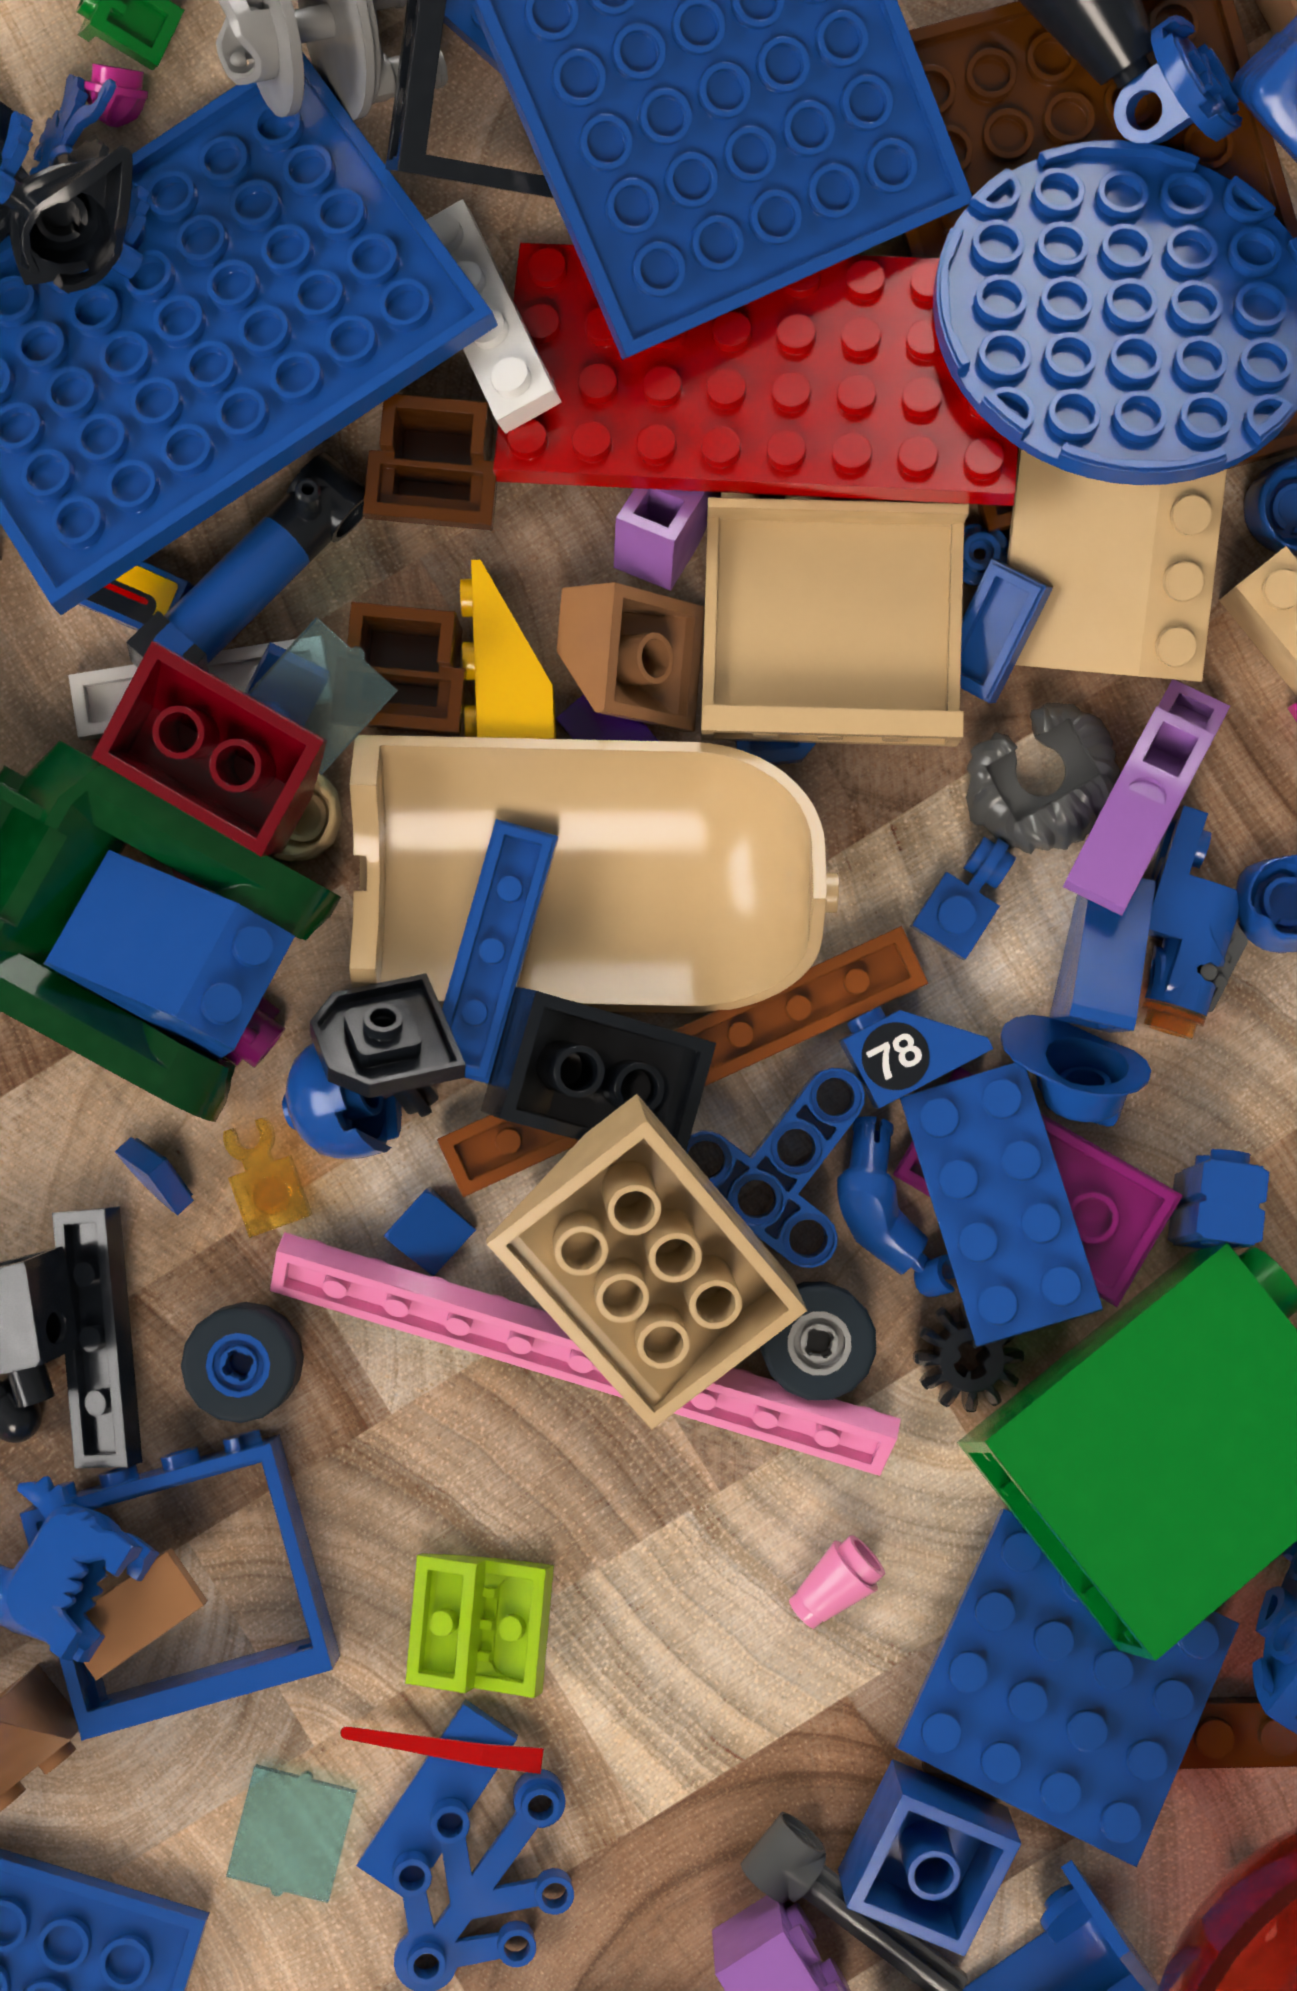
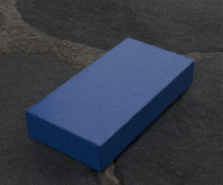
M991 559L962 619L960 688L988 703L997 702L1053 587L1000 560Z

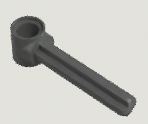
M781 1812L740 1863L745 1875L767 1896L780 1903H785L788 1899L795 1902L802 1897L924 1991H963L968 1981L966 1973L924 1940L846 1908L839 1875L825 1865V1846L805 1824L794 1816Z

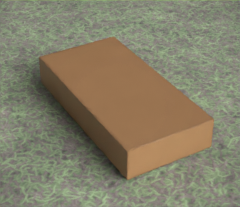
M169 1548L156 1558L142 1581H136L129 1576L96 1599V1606L86 1612L92 1623L105 1635L104 1640L91 1660L83 1662L96 1681L207 1603L208 1600L172 1548Z

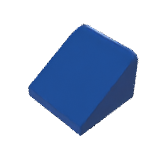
M428 1187L384 1234V1237L430 1275L435 1276L477 1229L435 1190Z

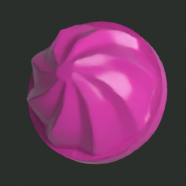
M92 63L91 81L84 80V89L89 94L87 99L89 105L95 102L102 85L107 79H112L116 82L115 92L108 102L105 111L100 116V121L107 126L118 128L138 118L143 110L145 101L148 100V91L142 90L144 72Z

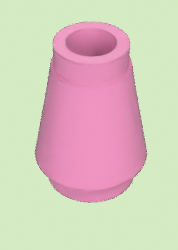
M850 1535L842 1543L835 1540L797 1589V1592L789 1599V1603L797 1616L807 1626L815 1629L822 1622L829 1620L878 1590L876 1582L885 1575L884 1568L874 1553L857 1537Z

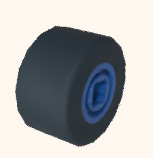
M242 1302L222 1307L196 1325L184 1345L181 1370L185 1388L199 1408L218 1420L244 1423L265 1417L289 1398L300 1380L304 1355L299 1335L285 1316L267 1305Z

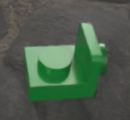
M80 0L76 13L85 17L77 35L88 42L96 36L150 70H154L158 67L185 10L170 0Z

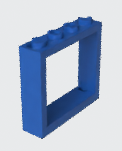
M259 1429L242 1432L222 1440L225 1450L200 1456L198 1446L182 1449L160 1457L161 1468L143 1473H138L136 1465L118 1467L99 1474L100 1485L76 1491L74 1481L58 1484L65 1487L74 1504L94 1510L262 1462L309 1633V1638L111 1694L106 1692L103 1677L96 1681L83 1662H76L74 1659L67 1661L59 1658L81 1741L333 1670L340 1657V1652L280 1434L262 1439ZM31 1505L20 1513L28 1546L31 1545L45 1521V1518L35 1505Z

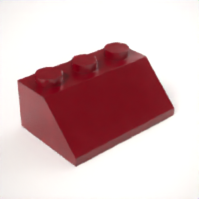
M152 641L91 758L263 857L283 852L313 796L327 740L162 644Z

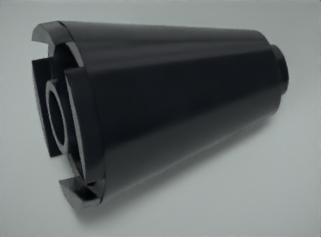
M1018 0L1100 86L1113 79L1117 88L1121 89L1152 67L1146 57L1153 51L1150 40L1151 27L1142 0Z

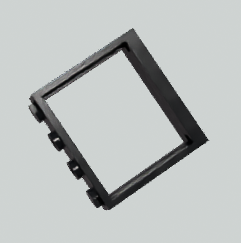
M407 0L385 169L554 199L544 175L426 155L446 0Z

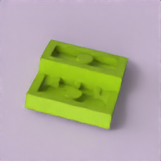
M428 1553L417 1555L405 1684L459 1693H467L475 1688L535 1698L542 1694L554 1565L466 1555Z

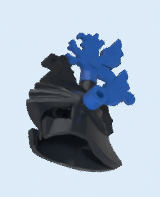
M72 74L68 75L60 111L56 110L52 119H47L45 130L41 134L39 145L33 154L34 160L40 163L37 167H32L29 172L30 176L21 182L15 180L14 176L29 150L28 145L33 136L31 132L33 120L17 111H13L11 114L6 141L1 153L3 160L0 166V204L10 208L9 231L11 246L17 268L25 285L54 281L53 283L58 288L70 294L74 291L87 289L98 283L111 269L131 279L140 268L143 255L133 249L132 245L146 222V213L150 207V204L147 202L149 191L132 182L133 158L130 149L121 145L109 153V147L97 138L92 142L85 141L80 147L73 150V146L82 131L95 123L105 111L116 89V82L112 79L105 81L94 103L85 105L89 94L84 89V79Z

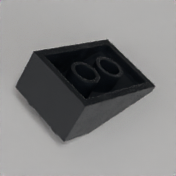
M515 987L481 1111L499 1119L580 1140L589 1130L634 1095L638 1094L686 1151L716 1043L536 990Z

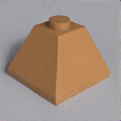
M616 582L562 588L556 651L593 710L601 714L683 732L695 731L705 606Z

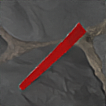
M349 1726L343 1727L340 1732L341 1737L346 1740L479 1766L541 1774L544 1748L482 1744Z

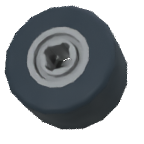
M826 1281L802 1282L796 1286L807 1308V1312L762 1345L760 1351L771 1376L787 1392L807 1400H833L853 1391L869 1374L876 1356V1329L867 1309L848 1290Z

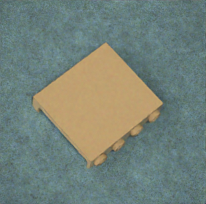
M721 492V498L708 497L701 740L957 747L963 738L964 711H960L964 523L969 514V504L914 501V503L888 502V500L850 498V501L824 500V497L785 495V499H759L760 494Z

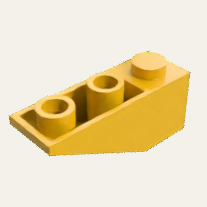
M481 559L471 560L472 578L460 579L462 617H473L474 642L462 643V664L467 672L466 680H475L476 705H465L464 707L465 737L556 739L555 693L553 685Z

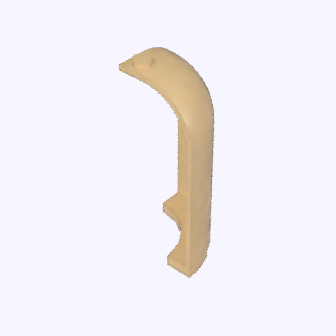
M355 735L350 776L353 855L360 856V890L366 891H353V924L349 965L352 988L427 973L439 1004L443 1008L496 819L557 835L559 838L517 985L520 988L536 990L608 1012L708 1013L717 1010L736 1009L768 999L798 981L810 969L820 951L825 913H837L839 897L838 873H826L824 831L814 805L800 786L785 772L764 759L743 750L702 742Z

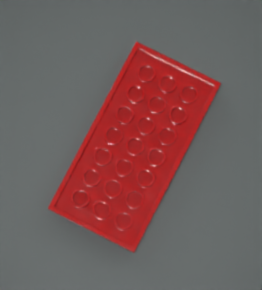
M520 243L513 301L562 403L506 434L498 424L493 472L497 482L1014 506L1018 447L998 433L977 413L957 386L942 356L935 332L933 316V288L940 258L854 255L622 360L574 245Z

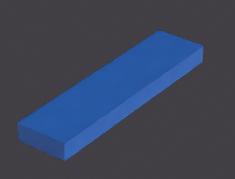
M496 819L442 1008L466 1064L465 1078L489 1084L515 987H517L559 840L557 835Z

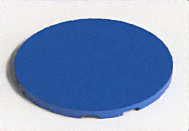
M1093 140L1071 143L1039 153L1038 159L1025 163L1012 171L1007 168L1004 169L971 197L970 204L958 218L954 227H951L940 255L933 288L935 332L945 363L962 394L985 421L1020 449L1061 470L1090 479L1129 485L1179 483L1216 474L1237 465L1257 453L1284 429L1297 412V237L1293 238L1289 231L1274 215L1276 207L1256 189L1238 176H1234L1230 180L1198 164L1200 157L1167 146L1136 144L1127 140Z

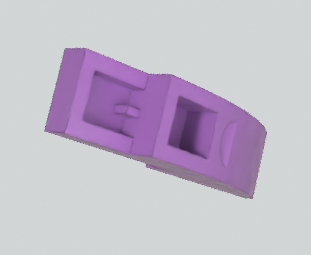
M1172 679L1087 837L1063 885L1064 888L1121 916L1123 915L1216 736L1230 705Z

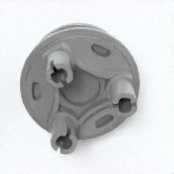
M218 0L226 15L216 40L217 54L227 76L237 85L256 83L267 106L276 116L281 118L293 116L301 108L304 95L302 43L307 44L313 67L353 121L366 117L372 104L385 102L395 97L400 55L387 57L382 52L377 11L389 8H404L406 0H298L299 9L293 8L291 0ZM441 50L439 53L435 89L443 88L448 81L446 62Z

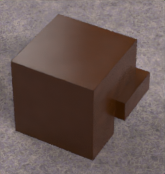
M394 394L383 402L379 441L382 451L369 450L363 507L365 519L493 531L498 482L493 472L494 461H491L494 426L488 403Z
M351 602L346 648L348 657L336 656L330 721L333 724L460 736L467 672L464 668H459L463 629L456 612Z

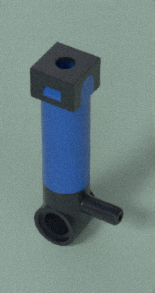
M322 452L314 457L291 482L285 497L165 615L157 611L126 642L131 662L138 668L151 642L156 641L209 672L208 664L331 541L334 543L344 538L363 519L365 486L328 452Z

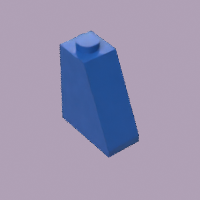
M1145 878L1141 879L1122 916L1077 894L1049 1019L1109 1033L1134 1031L1156 881Z

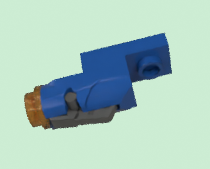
M1183 805L1177 809L1162 838L1150 880H1154L1156 883L1148 936L1162 940L1161 947L1155 945L1153 947L1149 986L1141 1008L1147 1011L1143 1023L1144 1026L1172 1036L1193 1040L1196 1027H1203L1208 1012H1212L1215 1009L1248 943V938L1236 924L1239 911L1237 890L1190 875L1191 867L1199 869L1206 857L1211 841V832L1203 830L1208 816L1207 812Z

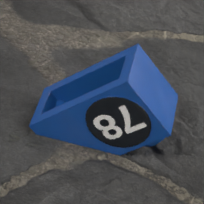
M881 1006L848 1021L846 1024L852 1034L838 1040L854 1072L861 1081L873 1108L878 1109L993 1050L988 1037L902 1010L894 1011L885 1016Z

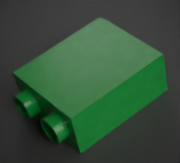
M1228 1243L1188 1253L957 1442L1119 1651L1156 1661L1297 1541V1329L1289 1320L1297 1312V1287L1273 1258L1256 1247H1249L1239 1256Z

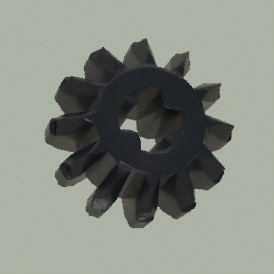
M963 1302L960 1303L959 1322H955L952 1315L945 1308H939L935 1314L944 1329L938 1334L930 1327L921 1326L918 1331L920 1337L934 1345L933 1350H918L913 1353V1360L916 1364L923 1366L935 1365V1367L925 1372L919 1379L921 1385L928 1390L943 1383L939 1391L938 1401L945 1407H949L955 1401L960 1391L963 1408L967 1412L976 1411L978 1392L981 1391L993 1406L1002 1402L1001 1396L993 1386L998 1379L1010 1387H1016L1019 1382L1018 1377L1004 1369L1005 1363L1024 1361V1352L1013 1347L1002 1348L1013 1340L1015 1336L982 1346L983 1349L975 1355L979 1365L974 1370L969 1371L963 1364H960L958 1370H956L954 1363L958 1362L961 1358L958 1347L964 1342H968L975 1349L977 1347Z

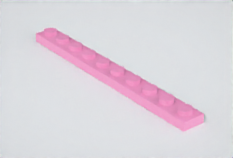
M285 1232L276 1251L270 1287L271 1292L623 1398L546 1311L510 1301L500 1295H490L460 1286L440 1277L427 1276L394 1266L381 1259L368 1258L328 1246L318 1240L305 1239ZM732 1368L674 1413L879 1476L897 1441L901 1420L866 1406H857L837 1399L807 1400L787 1392L777 1381L755 1375L744 1369Z

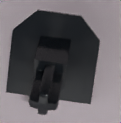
M427 973L332 992L310 1020V1036L328 1082L368 1098L383 1096L387 1099L393 1095L407 1114L418 1112L421 1117L428 1116L432 1113L431 1105L439 1099L438 1091L433 1084L465 1078V1061Z

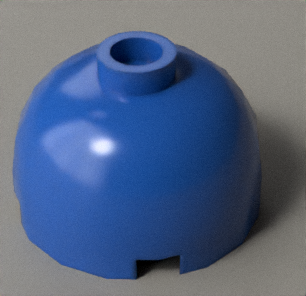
M313 1043L307 1046L294 1059L286 1082V1094L283 1097L282 1108L289 1126L296 1130L309 1146L321 1155L344 1160L366 1158L385 1153L392 1148L386 1145L387 1140L399 1137L402 1119V1106L393 1095L387 1099L383 1096L368 1098L328 1082Z

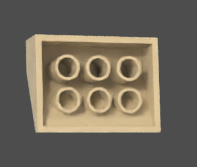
M1019 448L1007 564L1053 587L1015 665L1202 682L1227 469L1195 480L1166 485L1117 484L1090 479L1061 470Z
M638 1094L634 1095L584 1134L486 1239L489 1248L651 1430L807 1312L794 1279Z

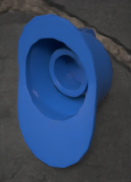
M1026 1015L1015 1017L1004 1024L1000 1035L1003 1049L1012 1060L1036 1075L1037 1086L1042 1093L1047 1107L1056 1115L1068 1120L1092 1122L1106 1127L1114 1126L1121 1116L1127 1095L1138 1092L1148 1084L1151 1068L1147 1060L1136 1051L1117 1043L1105 1041L1069 1023L1049 1019L1046 1016Z

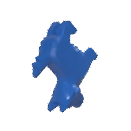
M49 1476L41 1478L38 1482L19 1483L17 1491L40 1510L45 1521L14 1569L0 1564V1626L14 1633L46 1642L50 1646V1651L60 1659L89 1662L105 1638V1635L92 1623L86 1614L87 1611L96 1606V1602L92 1598L103 1592V1589L97 1583L108 1577L106 1570L112 1575L119 1577L126 1567L129 1576L136 1581H142L158 1557L159 1552L139 1537L131 1533H124L120 1526L109 1516L74 1504L65 1487L62 1485L55 1487Z

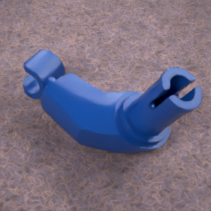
M863 1116L855 1119L852 1127L854 1132L849 1168L837 1177V1196L840 1209L855 1241L900 1275L910 1268L915 1270L914 1282L922 1295L938 1297L954 1292V1287L945 1280L955 1278L948 1254L932 1259L923 1254L922 1252L929 1238L899 1209L897 1186L892 1177L887 1173L891 1136L894 1131L893 1124L886 1119H882L879 1130H875L877 1117Z

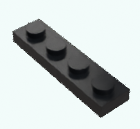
M120 1206L52 1213L55 1248L63 1246L78 1334L76 1349L65 1354L75 1469L129 1467L143 1463Z

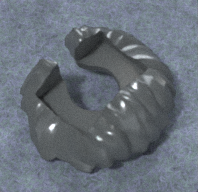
M1046 703L1039 709L1031 710L1030 718L1035 739L1042 745L1056 751L1064 762L1065 777L1057 791L1048 796H1035L1026 792L1021 787L1016 776L1017 757L1015 750L1018 747L1009 735L995 732L990 740L976 744L971 750L972 758L967 766V771L971 775L966 796L970 821L975 825H984L996 840L999 838L1009 844L1008 849L1016 847L1029 854H1032L1035 848L1049 851L1052 848L1067 850L1071 843L1084 841L1086 835L1090 834L1121 774L1120 768L1115 762L1117 752L1112 748L1113 740L1110 738V732L1100 718L1081 711L1074 704Z

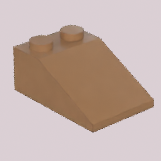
M36 1664L0 1693V1812L26 1790L20 1782L21 1779L36 1767H39L45 1775L48 1774L76 1750V1747L70 1741L79 1731L73 1708L39 1664Z

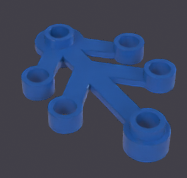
M541 1769V1774L526 1772L517 1780L513 1789V1802L516 1811L472 1872L466 1835L470 1828L467 1807L463 1802L455 1798H446L435 1804L430 1814L431 1831L434 1837L441 1843L450 1903L435 1924H433L427 1896V1889L432 1880L429 1859L419 1851H406L400 1854L394 1861L392 1867L393 1885L403 1896L408 1932L399 1940L395 1948L394 1968L399 1980L409 1989L414 1991L439 1990L451 1981L457 1967L501 1959L503 1963L510 1967H522L534 1958L536 1953L535 1935L533 1929L527 1923L514 1920L504 1924L499 1932L459 1938L472 1919L537 1906L545 1913L557 1915L565 1912L572 1905L574 1900L572 1880L565 1871L558 1868L544 1870L537 1878L497 1885L536 1829L553 1825L564 1812L566 1800L560 1779L551 1771ZM545 1795L552 1800L550 1807L543 1812L531 1810L528 1805L535 1796ZM446 1813H456L462 1818L459 1826L454 1829H444L438 1824L440 1817ZM408 1866H418L424 1872L423 1876L415 1882L405 1881L400 1876V1873ZM552 1883H559L566 1888L564 1894L557 1899H549L542 1894L543 1890ZM513 1936H522L528 1941L526 1947L520 1951L508 1950L505 1947V1943ZM423 1954H432L438 1959L437 1964L429 1969H421L414 1962Z

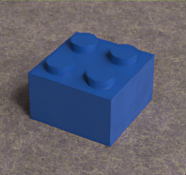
M892 1759L838 1868L846 1908L965 1956L1022 1844L1008 1807Z

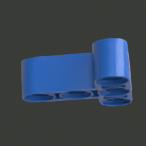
M826 1068L816 1072L808 1079L750 1156L725 1137L712 1130H699L691 1133L686 1153L688 1154L690 1148L701 1141H712L718 1144L723 1153V1164L720 1170L714 1175L709 1176L708 1179L757 1237L799 1267L814 1268L823 1265L833 1256L837 1248L838 1235L834 1224L825 1214L801 1197L799 1193L860 1114L865 1099L862 1083L853 1073L845 1069ZM830 1078H838L844 1081L851 1093L848 1107L842 1113L836 1115H829L823 1112L816 1100L819 1086ZM792 1129L805 1131L812 1142V1152L809 1158L799 1165L784 1163L779 1158L777 1152L780 1137L786 1131ZM753 1180H762L768 1183L774 1194L770 1209L758 1216L743 1212L738 1204V1194L741 1188L747 1182ZM803 1220L818 1222L824 1231V1241L821 1247L810 1254L795 1252L789 1242V1235L793 1226Z

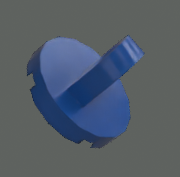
M1170 16L1151 30L1150 40L1158 63L1130 81L1120 91L1115 102L1114 120L1116 127L1125 139L1133 143L1158 145L1169 140L1192 123H1195L1207 137L1217 142L1241 127L1242 117L1238 114L1233 115L1239 111V99L1235 94L1227 72L1212 48L1209 49L1205 43L1198 48L1194 46L1188 36L1196 32L1194 30L1195 27L1182 16ZM1149 93H1156L1161 99L1163 106L1162 115L1154 127L1142 130L1136 123L1135 108L1143 96Z

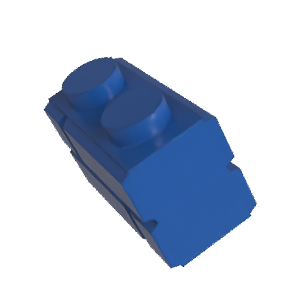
M1212 1149L1210 1156L1197 1155L1194 1166L1183 1169L1174 1176L1173 1190L1182 1194L1183 1197L1177 1205V1210H1174L1170 1217L1168 1241L1172 1242L1173 1246L1205 1249L1228 1243L1233 1250L1254 1246L1255 1243L1262 1242L1265 1211L1259 1208V1204L1267 1201L1269 1171L1265 1170L1263 1166L1250 1164L1251 1154L1246 1152Z

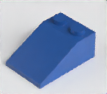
M108 850L46 958L44 965L214 1059L219 1060L236 1048L295 935L237 902Z

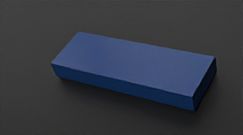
M465 1699L439 1738L513 1746L517 1741L518 1734ZM427 1755L360 1856L356 1866L403 1897L393 1885L392 1867L396 1858L406 1851H419L429 1859L432 1869L442 1854L441 1843L434 1837L431 1831L430 1814L435 1804L446 1798H455L465 1804L469 1813L498 1768ZM450 1812L442 1815L438 1820V1824L444 1829H454L459 1826L462 1818L458 1814ZM408 1866L401 1871L400 1876L407 1882H415L423 1876L424 1872L418 1866Z

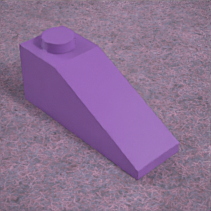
M635 488L616 517L614 568L671 591L696 551L707 528L708 497L720 498L721 492Z

